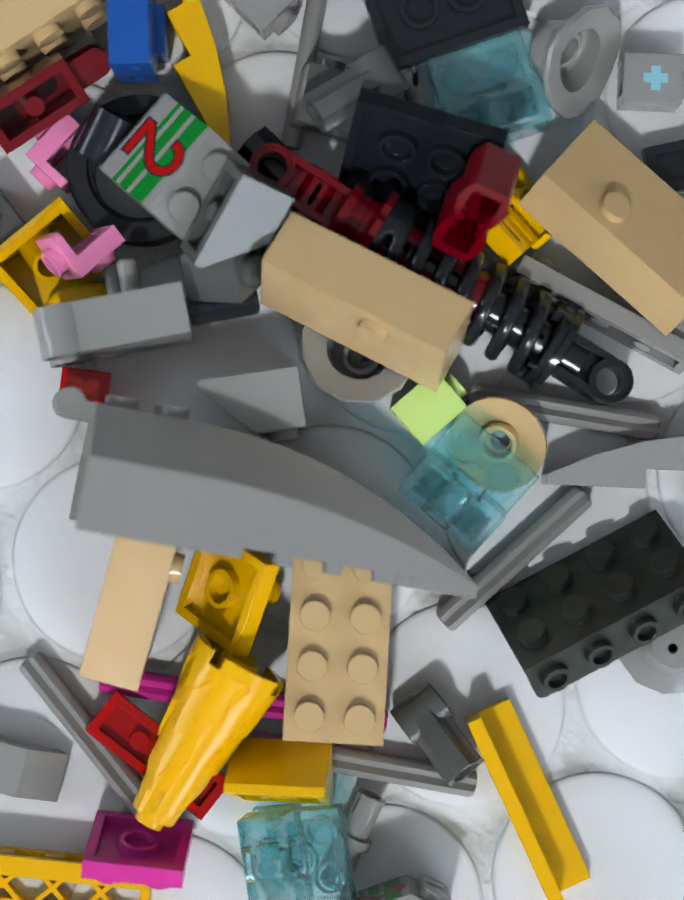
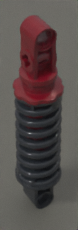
M264 144L253 153L249 168L258 172L257 165L265 158H276L284 165L285 175L277 182L294 198L291 204L292 212L474 302L463 344L467 346L475 345L484 331L492 335L484 351L487 359H497L506 345L513 348L515 352L507 364V370L527 383V387L531 390L536 391L552 376L596 404L620 402L630 394L634 384V377L630 367L578 333L585 316V312L580 308L574 309L568 304H561L550 312L552 296L549 292L539 289L528 296L530 282L522 275H517L505 283L507 277L506 265L500 261H495L484 269L485 253L483 250L474 258L463 262L433 247L432 240L437 221L427 219L419 226H416L414 224L417 212L415 207L399 198L400 194L395 191L381 202L377 199L375 200L371 195L366 194L364 191L366 187L357 183L350 189L328 171L307 162L280 144ZM320 188L312 204L308 205L307 202L315 189ZM602 368L610 369L617 378L616 389L611 395H605L597 388L596 376Z

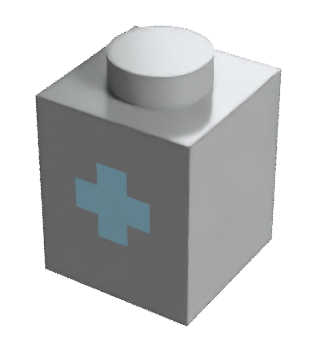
M624 52L618 61L616 110L675 112L682 104V99H684V54Z

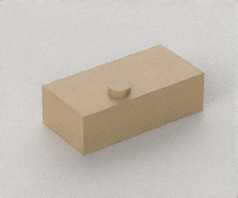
M594 119L545 171L518 205L659 331L667 336L684 320V198Z
M292 211L262 258L261 304L437 392L463 346L474 302Z
M115 537L78 676L138 692L168 583L178 584L186 554L178 553L177 547Z

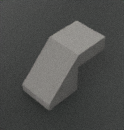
M0 735V793L16 798L57 802L69 754L58 749L20 745Z

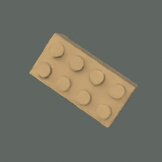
M0 0V83L3 82L5 84L29 68V64L44 55L46 57L56 50L60 52L70 44L68 38L83 28L86 31H92L107 21V0Z
M295 557L292 569L282 741L383 746L392 585L371 581V570L344 566L341 576L322 572L323 562Z

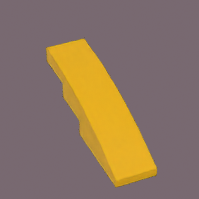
M179 0L181 4L166 13L188 57L173 66L204 123L232 147L229 102L221 64L201 1Z

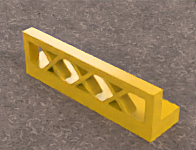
M506 697L465 716L464 719L547 900H564L560 891L587 880L591 876L512 703Z
M0 845V889L4 887L10 894H0V900H49L44 898L51 892L58 900H69L59 888L64 882L91 885L96 893L87 900H98L100 897L102 900H113L107 892L112 887L141 890L140 900H150L152 888L147 885L124 882L104 884L95 879L81 878L84 854ZM15 877L42 879L48 888L35 898L23 897L10 881Z

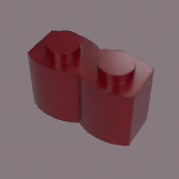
M490 142L479 146L471 154L464 175L454 181L446 192L433 235V247L463 262L474 258L480 253L486 243L489 230L500 224L508 213L520 170V157Z

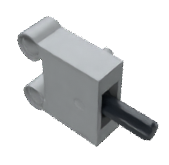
M127 258L119 260L116 264L106 266L103 269L107 295L33 309V316L42 361H49L51 368H59L193 342L190 327L256 315L259 313L260 304L257 291H254L243 303L188 301V297H184L181 281L142 288L136 260Z

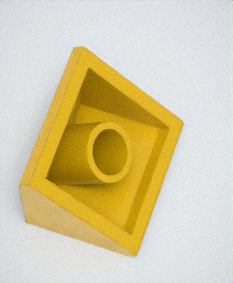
M60 196L0 245V281L32 315L33 309L47 306L46 302L59 289L90 284L103 274V270L97 274H93L90 271L83 278L64 280L63 277L59 278L51 273L42 262L40 255L43 252L36 244V241L41 236L58 232L69 246L73 248L91 233Z
M244 738L229 758L223 793L239 801L333 805L332 743Z

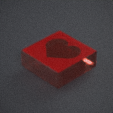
M62 366L59 391L66 387H74L84 394L87 401L104 404L105 396L110 395L113 374Z

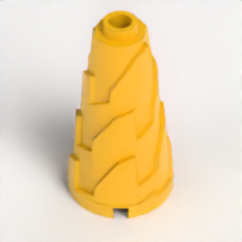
M201 633L198 634L190 647V652L181 670L176 690L160 724L157 742L148 759L146 774L133 801V806L137 810L135 818L140 823L155 831H161L163 826H174L187 806L203 791L211 778L221 771L241 741L248 736L273 701L279 696L285 682L269 667H266L262 676L258 675L259 667L255 665L257 659L250 655L233 656L207 635L204 637Z

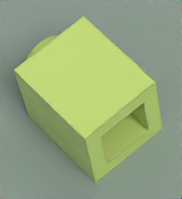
M447 372L437 392L418 384L389 410L418 444L423 446L468 407L462 400L467 392L450 372Z

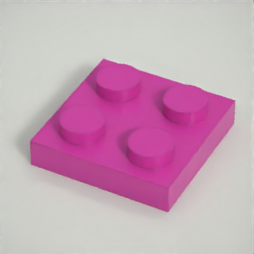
M97 810L82 859L81 878L95 879L104 884H116L119 882L142 884L159 890L170 887L182 889L193 838L194 820L179 818L173 827L163 826L161 831H155L140 823L133 813Z

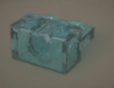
M520 30L426 61V67L442 111L509 130L505 144L549 129L553 116L538 72L535 73ZM504 85V89L474 99L472 97L473 95Z
M463 411L440 439L427 450L403 477L398 490L473 555L506 519V514L539 479V475L467 412ZM460 469H463L466 473H468L474 480H476L482 486V488Z
M301 802L256 806L237 821L249 900H357L342 803L301 807Z

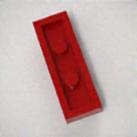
M115 689L84 729L141 775L145 776L148 759L158 739L157 733L160 724ZM220 771L217 775L213 776L203 791L186 809L202 820L222 795L226 775Z

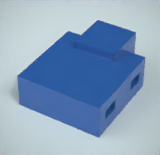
M107 0L109 65L120 84L159 83L158 63H170L169 20L165 4H156V0Z

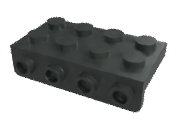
M656 509L493 595L485 603L537 697L544 698L561 691L575 681L608 666L622 656L653 642L656 638L684 624V548Z

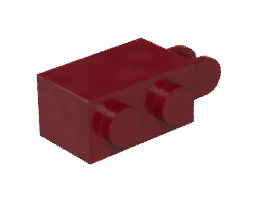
M88 44L65 59L56 50L0 87V145L6 154H9L90 101L84 89L107 75L111 68L108 54L101 46Z

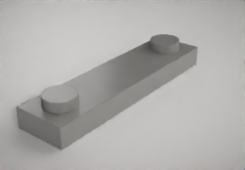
M524 255L511 278L517 275L527 278L530 282L528 294L531 295L539 289H544L552 296V307L555 308L561 304H568L574 309L580 308L585 312L582 323L677 374H681L684 371V332L674 328L665 336L645 318L559 273L560 268L552 261L540 256L531 258Z

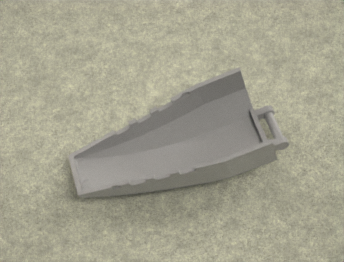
M66 387L54 395L52 407L58 416L88 423L69 519L77 520L75 529L235 558H242L244 548L260 551L266 556H270V553H273V564L292 567L296 557L323 562L322 572L341 576L343 567L348 566L371 570V581L472 599L477 597L478 586L424 530L384 499L325 464L282 445L253 435L188 420L189 410L159 404L155 405L154 413L137 410L139 400L109 394L105 396V402L102 404L87 401L84 394L74 387Z

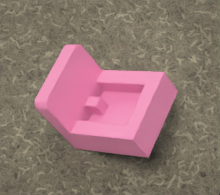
M69 114L36 135L35 138L38 141L25 154L35 164L30 173L50 192L56 186H59L66 194L70 192L68 181L54 169L69 152L74 135L81 126Z
M113 224L95 228L73 248L69 246L58 232L41 236L36 241V244L43 252L40 257L48 270L59 278L63 277L64 280L83 278L90 271L93 274H97L106 266H109L117 258L113 251L125 239Z

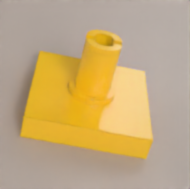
M245 548L242 558L195 551L175 612L233 656H249L266 605H274L280 597L281 587L276 579L280 565L273 564V560L260 551Z

